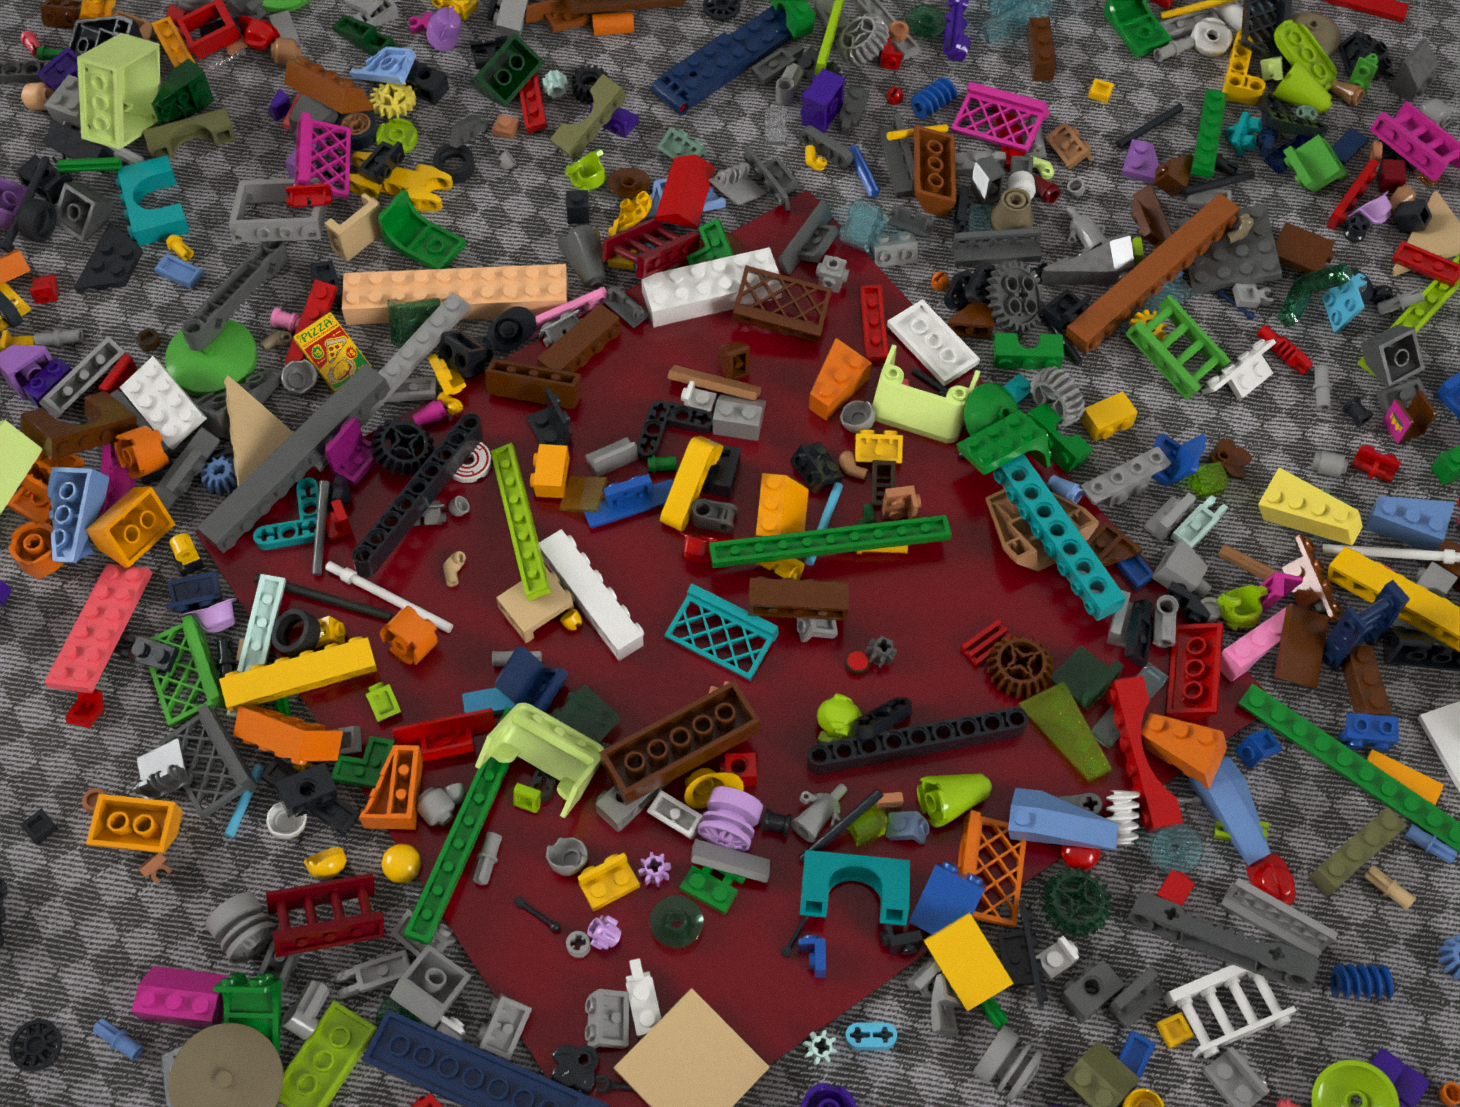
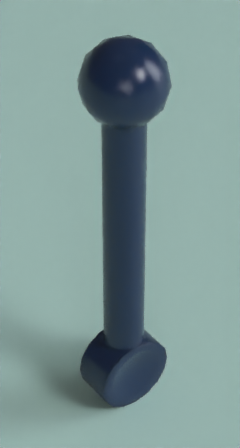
M1225 289L1218 290L1217 296L1219 298L1226 299L1243 312L1247 319H1254V312L1248 311L1244 307H1237L1235 300L1226 294Z

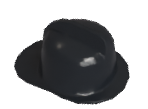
M521 306L511 307L504 311L488 327L487 337L492 347L502 352L512 351L535 332L537 326L536 317L530 310Z

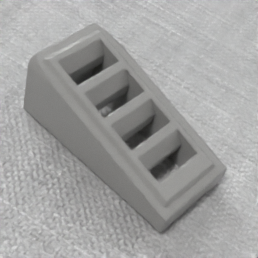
M382 0L383 3L371 15L359 12L353 17L363 22V19L366 18L368 20L366 23L376 27L399 18L393 0Z

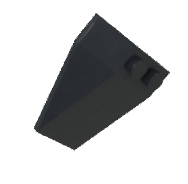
M121 15L76 20L68 48L77 56H80L120 33L141 39L143 37L137 22Z

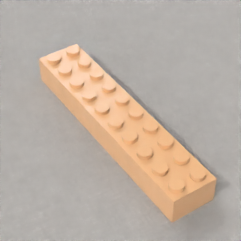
M566 264L344 273L342 312L346 325L425 322L451 293H454L470 305V310L460 320L496 319L507 309L516 306L525 307L534 316H537L568 302Z

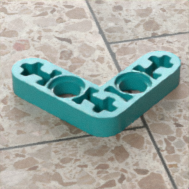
M310 477L303 478L297 484L300 520L265 525L255 530L253 539L259 549L271 550L315 542V532L310 533L311 527H316L317 509L311 514L304 512L307 506H318L319 486L315 479ZM311 486V497H307L306 494L307 487ZM300 528H302L303 535L300 534ZM292 529L295 531L293 537H283V533L286 530ZM275 533H277V534H278V537H279V539H277V540H276V538H275V537H276ZM264 535H268L267 541H262Z

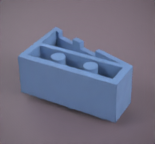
M1379 496L1370 510L1365 529L1422 550L1436 551L1444 541L1455 502Z

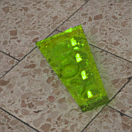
M1064 682L1019 703L1020 708L1027 712L1031 720L1088 782L1112 771L1110 764Z

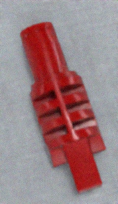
M1267 324L1256 334V336L1265 341L1274 339L1276 343L1270 348L1273 354L1277 353L1276 356L1278 358L1282 357L1281 360L1283 362L1286 361L1287 366H1290L1300 374L1304 375L1312 367L1313 362L1301 349L1297 350L1298 347L1296 345L1292 346L1293 342L1287 341L1288 338L1286 336H1279Z

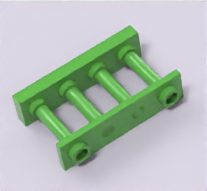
M1168 295L1158 305L1161 309L1159 314L1146 325L1139 320L1125 334L1187 401L1202 387L1198 381L1213 368L1218 372L1221 371L1231 360L1184 311L1179 302L1173 299L1171 295ZM1169 318L1177 328L1162 341H1159L1151 331L1165 319ZM1184 334L1192 345L1175 358L1167 348ZM1199 351L1208 361L1190 375L1182 365Z

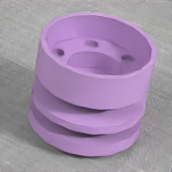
M724 786L713 788L707 803L709 811L703 814L702 822L698 827V833L712 844L737 851L748 850L751 845V838L754 836V829L752 827L758 824L763 811L762 803L754 796L735 788Z

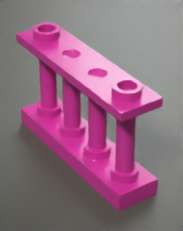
M1408 101L1404 102L1395 118H1392L1385 112L1380 113L1369 130L1433 182L1439 179L1449 162L1456 168H1460V142Z

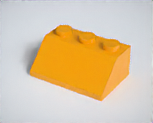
M762 473L756 537L804 532L809 489L786 475Z
M152 486L133 487L86 529V532L101 552L123 567L129 568L176 524Z
M99 794L86 845L164 854L178 836L183 810L176 802Z

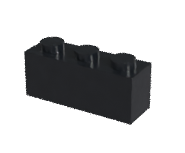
M53 120L42 141L45 145L72 159L109 158L115 152L105 145L82 139L81 129L79 132L75 131V126L64 120L62 124Z

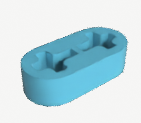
M885 1022L853 1023L848 1027L845 1035L846 1044L853 1050H888L894 1046L897 1040L895 1027ZM855 1030H859L860 1035H869L867 1038H861L860 1043H856L855 1038H850V1036L854 1035ZM882 1030H886L887 1035H892V1037L888 1039L887 1043H884L882 1038L873 1037V1035H881Z

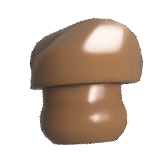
M844 451L841 453L839 463L843 472L846 475L865 480L868 469L856 465L852 452Z

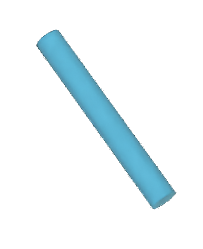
M255 764L251 773L258 783L264 768ZM246 790L241 794L225 830V836L234 838L253 792L250 793Z

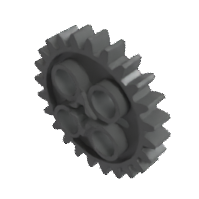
M1013 260L1001 263V265L995 267L996 270L990 272L992 277L987 279L991 286L986 287V290L990 292L986 299L991 300L988 308H993L994 310L991 316L997 315L996 323L1002 322V329L1008 328L1009 332L1021 333L1030 331L1031 328L1036 327V323L1041 322L1039 317L1041 315V307L1046 306V304L1041 301L1042 298H1045V295L1041 294L1040 291L1044 287L1038 285L1040 278H1034L1036 271L1029 272L1030 265L1024 266L1023 261L1017 262Z

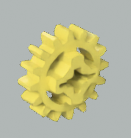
M406 82L404 84L387 83L385 85L380 83V88H373L374 93L370 94V102L373 105L374 113H379L380 117L387 115L388 119H391L392 116L399 118L400 114L406 116V111H413L412 106L416 105L415 92L412 90L411 85L406 86Z

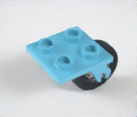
M1355 268L1343 269L1335 277L1334 285L1322 296L1333 332L1337 334L1365 308L1364 304L1374 293L1370 279L1363 272Z

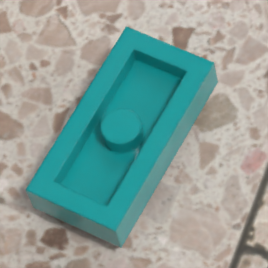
M1020 373L1003 386L1014 397L1018 406L1032 395L1030 392L1031 382Z

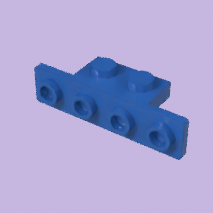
M647 474L635 476L628 481L613 483L603 488L604 501L583 507L589 527L592 529L665 505L673 481L670 479L652 485L650 476Z

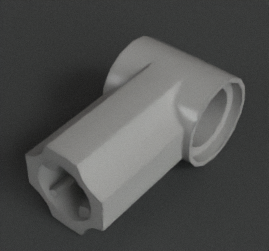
M792 63L787 66L782 77L776 81L775 99L780 105H789L794 100V93L804 75V70L798 64Z
M1161 596L1151 612L1154 622L1152 644L1157 645V647L1166 648L1175 645L1176 612L1179 605L1173 596ZM1160 607L1167 608L1170 613L1162 611Z
M309 980L296 1003L283 1015L281 1025L302 1040L310 1037L318 1024L316 1017L330 993L328 988L322 983Z

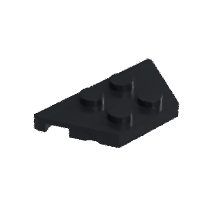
M109 222L74 286L76 293H84V289L95 287L97 291L110 287H125L143 254L142 248L113 223Z

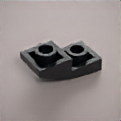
M1172 581L1165 595L1173 596L1178 601L1179 608L1185 610L1181 618L1189 624L1207 623L1211 614L1203 603L1187 589Z

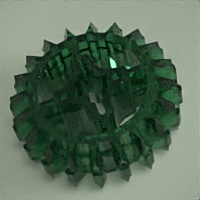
M1070 867L1066 868L1065 874L1059 870L1056 873V877L1051 876L1048 879L1049 884L1043 887V891L1046 894L1041 896V901L1045 903L1041 909L1043 912H1050L1045 919L1046 921H1055L1052 926L1053 929H1057L1059 926L1063 928L1062 935H1066L1068 930L1071 931L1073 938L1077 937L1078 932H1080L1083 938H1086L1089 932L1095 935L1098 932V928L1103 929L1105 927V920H1109L1111 917L1108 911L1112 910L1113 904L1108 901L1111 900L1112 893L1105 892L1108 888L1107 884H1099L1100 876L1090 877L1092 874L1091 870H1088L1086 874H1082L1081 867H1078L1075 873ZM1068 885L1079 886L1076 890L1061 889ZM1087 890L1093 895L1095 901L1087 896ZM1080 894L1079 906H1077L1075 911H1073L1075 905L1074 899H1077L1078 895ZM1057 900H1059V904L1063 905L1066 908L1067 915H1065L1061 911V909L1058 906ZM1080 914L1093 916L1086 920L1074 919L1075 916Z

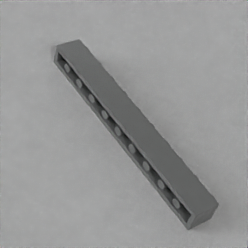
M365 363L196 527L204 538L223 554L232 548L245 532L252 529L254 523L262 515L270 511L271 506L280 498H283L296 482L302 480L305 473L313 465L320 462L325 454V447L328 441L335 438L345 422H348L352 417L359 421L363 416L370 413L372 407L379 400H383L391 389L386 379Z

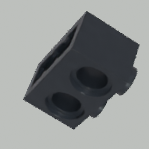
M461 330L444 332L441 336L438 358L444 359L448 366L454 368L462 376L470 378L474 375L484 374L488 349Z

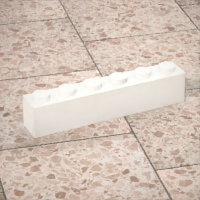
M561 529L539 542L543 561L558 576L564 589H568L571 592L576 605L619 661L644 646L643 629L637 622L635 624L632 622L628 609L624 605H619L612 588H606L602 583L603 578L599 571H593L589 566L590 561L585 553H579L576 549V542L571 535L566 536Z

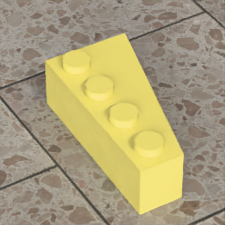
M1280 467L1258 503L1261 515L1265 521L1352 546L1363 527L1357 509Z

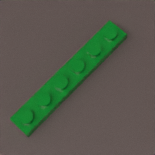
M1206 89L1190 174L1212 178L1227 93Z

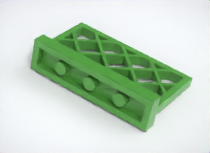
M191 614L182 618L183 623L149 638V640L173 646L180 650L171 672H167L165 676L159 675L158 669L149 667L167 724L170 727L200 714L198 708L205 703L211 708L226 706L222 689L220 688V677L204 631ZM184 631L185 637L181 645L172 643L175 635ZM184 651L192 655L188 666L179 663ZM176 667L186 669L180 681L171 679ZM191 672L198 673L199 675L195 686L186 684ZM169 682L178 685L172 697L165 695L164 692ZM184 687L192 690L187 702L178 699ZM198 692L205 694L207 702L199 706L193 704ZM175 704L184 705L182 713L173 718L171 712Z

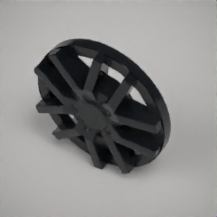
M740 0L703 1L704 13L713 18V21L721 20V22H724V20L736 18V15L740 13Z
M42 1019L32 1020L23 1024L16 1030L10 1041L9 1054L13 1063L20 1069L29 1072L39 1071L52 1066V1063L60 1056L63 1037L59 1029L53 1023ZM36 1025V1034L31 1033V1026ZM42 1025L50 1027L42 1033ZM25 1030L27 1039H19L18 1037ZM55 1032L56 1036L49 1040L46 1039L51 1033ZM57 1042L55 1050L49 1047L50 1045ZM15 1044H24V1048L15 1049ZM46 1051L53 1053L48 1060L43 1055ZM24 1054L21 1061L19 1062L16 1055ZM29 1057H33L30 1066H25ZM40 1057L44 1063L36 1066Z

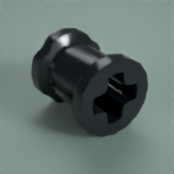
M1359 397L1351 399L1342 408V411L1348 413L1355 421L1356 427L1362 426L1373 416L1372 411H1367L1360 403L1361 399Z
M767 808L762 831L771 830L782 833L784 837H787L792 814L785 816L773 813L771 809Z

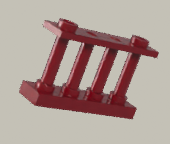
M654 217L604 239L602 260L607 261L616 256L623 257L635 263L637 266L636 276L645 279L687 259L686 256L698 251L700 233L691 231L683 236H679L662 228L663 221L655 220ZM658 237L669 240V242L658 239ZM648 243L656 248L652 249L644 244ZM633 249V250H636V251H638V252H640V253H642V254H641V255H637V254H635V253H633V252H631V251H629V250Z
M373 873L266 892L268 914L277 913L280 930L273 931L276 958L385 937L382 911L372 913L369 896L375 895ZM358 898L362 915L345 918L342 901ZM331 903L335 920L318 923L315 906ZM304 908L308 925L291 928L288 911Z

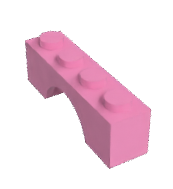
M1286 607L1223 650L1221 653V672L1230 682L1247 672L1271 649L1280 645Z

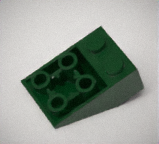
M187 59L171 70L151 105L161 126L192 117L195 113L212 103L214 98L205 72L191 59Z

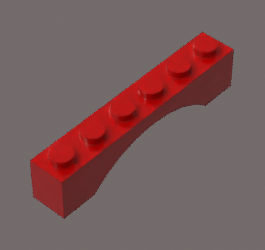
M1138 676L1114 680L1108 687L1106 695L1108 703L1112 704L1114 726L1119 729L1121 737L1119 745L1121 751L1125 752L1126 771L1128 776L1132 778L1134 785L1132 791L1140 793L1139 797L1134 798L1140 804V823L1145 827L1146 834L1176 829L1184 823L1177 798L1156 778L1143 751L1141 727L1144 711L1150 700L1144 677Z

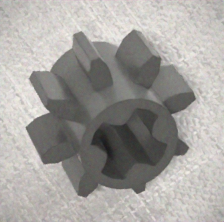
M883 635L877 640L872 637L868 643L869 646L865 650V653L869 654L870 657L869 663L878 665L879 668L885 662L891 665L894 660L893 657L898 651L893 648V640H889Z

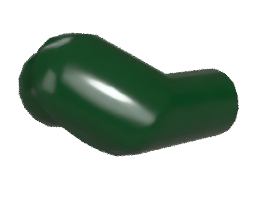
M872 503L862 506L864 517L859 522L854 523L853 526L876 523V515Z

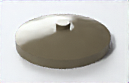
M223 1023L210 1026L191 1037L176 1055L172 1063L168 1083L171 1104L173 1107H276L284 1084L283 1064L276 1047L258 1030L237 1023Z

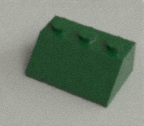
M514 32L471 79L470 83L486 98L506 107L545 61Z

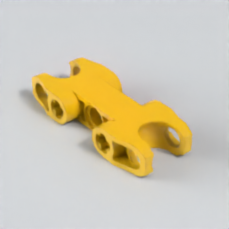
M372 152L353 153L351 157L353 165L359 168L364 163L360 159L365 161ZM418 164L414 171L396 167L390 177L385 179L381 185L360 176L359 173H350L349 182H351L349 183V191L359 196L365 193L370 198L374 197L377 199L380 192L396 196L402 190L408 192L410 201L417 211H441L443 207L441 198L430 192L437 189L449 190L453 186L452 177L449 174L424 164Z

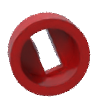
M895 86L891 87L887 92V102L891 105L901 104L903 101L902 89Z

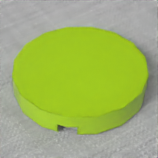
M394 118L386 124H381L377 129L375 138L378 146L382 141L393 146L399 141L403 145L405 154L414 149L418 143L417 129L408 120Z

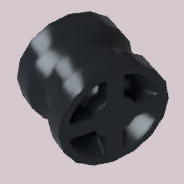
M1362 215L1351 216L1343 231L1344 237L1353 243L1361 242L1370 227L1369 220Z

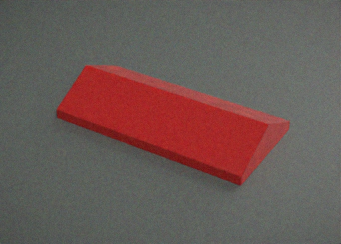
M696 154L674 157L655 220L697 229L711 185L709 179L713 178L715 166Z
M1223 623L1176 625L1175 645L1171 648L1167 715L1198 720L1218 714Z

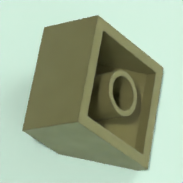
M1097 1041L1063 1077L1062 1082L1088 1107H1117L1141 1079L1101 1042Z

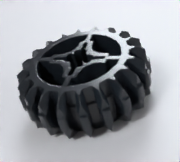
M395 417L392 423L386 420L384 425L378 426L377 431L373 433V441H371L370 447L373 449L371 454L372 457L376 458V465L383 464L382 472L389 469L391 476L394 473H399L400 479L404 474H407L409 478L413 476V473L416 474L435 450L433 438L429 437V430L423 431V424L415 425V419L411 423L407 422L406 417L399 422ZM387 439H390L391 441V447L389 449H387L385 446V441ZM416 446L420 449L421 454L419 456L414 454Z

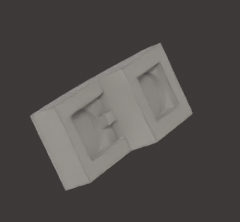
M941 973L936 976L932 993L933 1033L952 1037L958 1034L954 1008L962 1005V1002L946 976Z

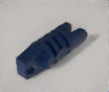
M1262 117L1263 127L1261 132L1258 133L1257 146L1259 147V156L1267 158L1268 153L1276 148L1278 130L1270 128Z

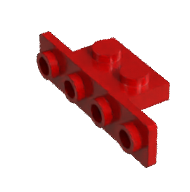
M488 708L396 727L392 729L395 745L421 746L423 760L429 761L474 751L472 735L490 732L496 727L493 709Z

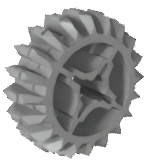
M866 13L862 16L860 14L857 19L853 18L852 22L846 23L847 26L841 29L842 33L837 35L838 40L835 42L837 52L842 60L850 65L855 64L858 66L861 62L866 64L868 60L872 61L874 56H879L878 53L884 50L883 46L888 43L887 39L890 37L889 29L879 15Z
M1054 366L1052 368H1044L1032 378L1030 392L1033 394L1032 399L1036 402V407L1047 403L1061 417L1058 423L1059 427L1071 425L1083 416L1085 411L1084 405L1086 404L1082 399L1084 395L1079 391L1080 387L1075 384V380L1070 378L1069 373L1065 374L1063 369H1058Z

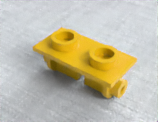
M796 558L756 563L769 570H775V573L783 578H791L793 580H800L805 563Z

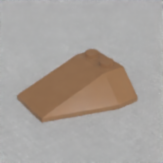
M1005 489L986 497V503L1002 548L1016 564L1040 571L1056 563L1052 557L1046 554L1041 540L1033 535L1027 520L1021 518L1018 507L1008 499ZM1051 492L1087 541L1099 526V521L1086 508Z

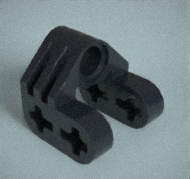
M990 263L977 266L973 274L967 270L956 273L944 295L945 306L950 310H956L964 307L967 300L973 304L981 302L990 304L991 300L986 299V296L990 295L986 287L991 286L987 279L992 277L990 272L996 270L995 267Z

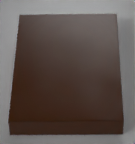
M1293 605L1286 606L1274 673L1275 679L1317 689L1329 616Z

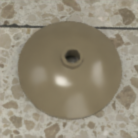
M1301 12L1291 15V20H1294L1293 22L1296 24L1298 22L1303 24L1329 57L1337 51L1341 42V33L1338 26L1331 19L1315 12Z

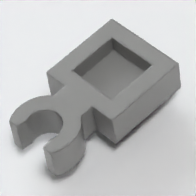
M1236 283L1232 288L1237 307L1257 308L1259 304L1270 306L1274 301L1273 298L1266 297L1271 292L1270 288L1265 287L1257 290L1254 284Z

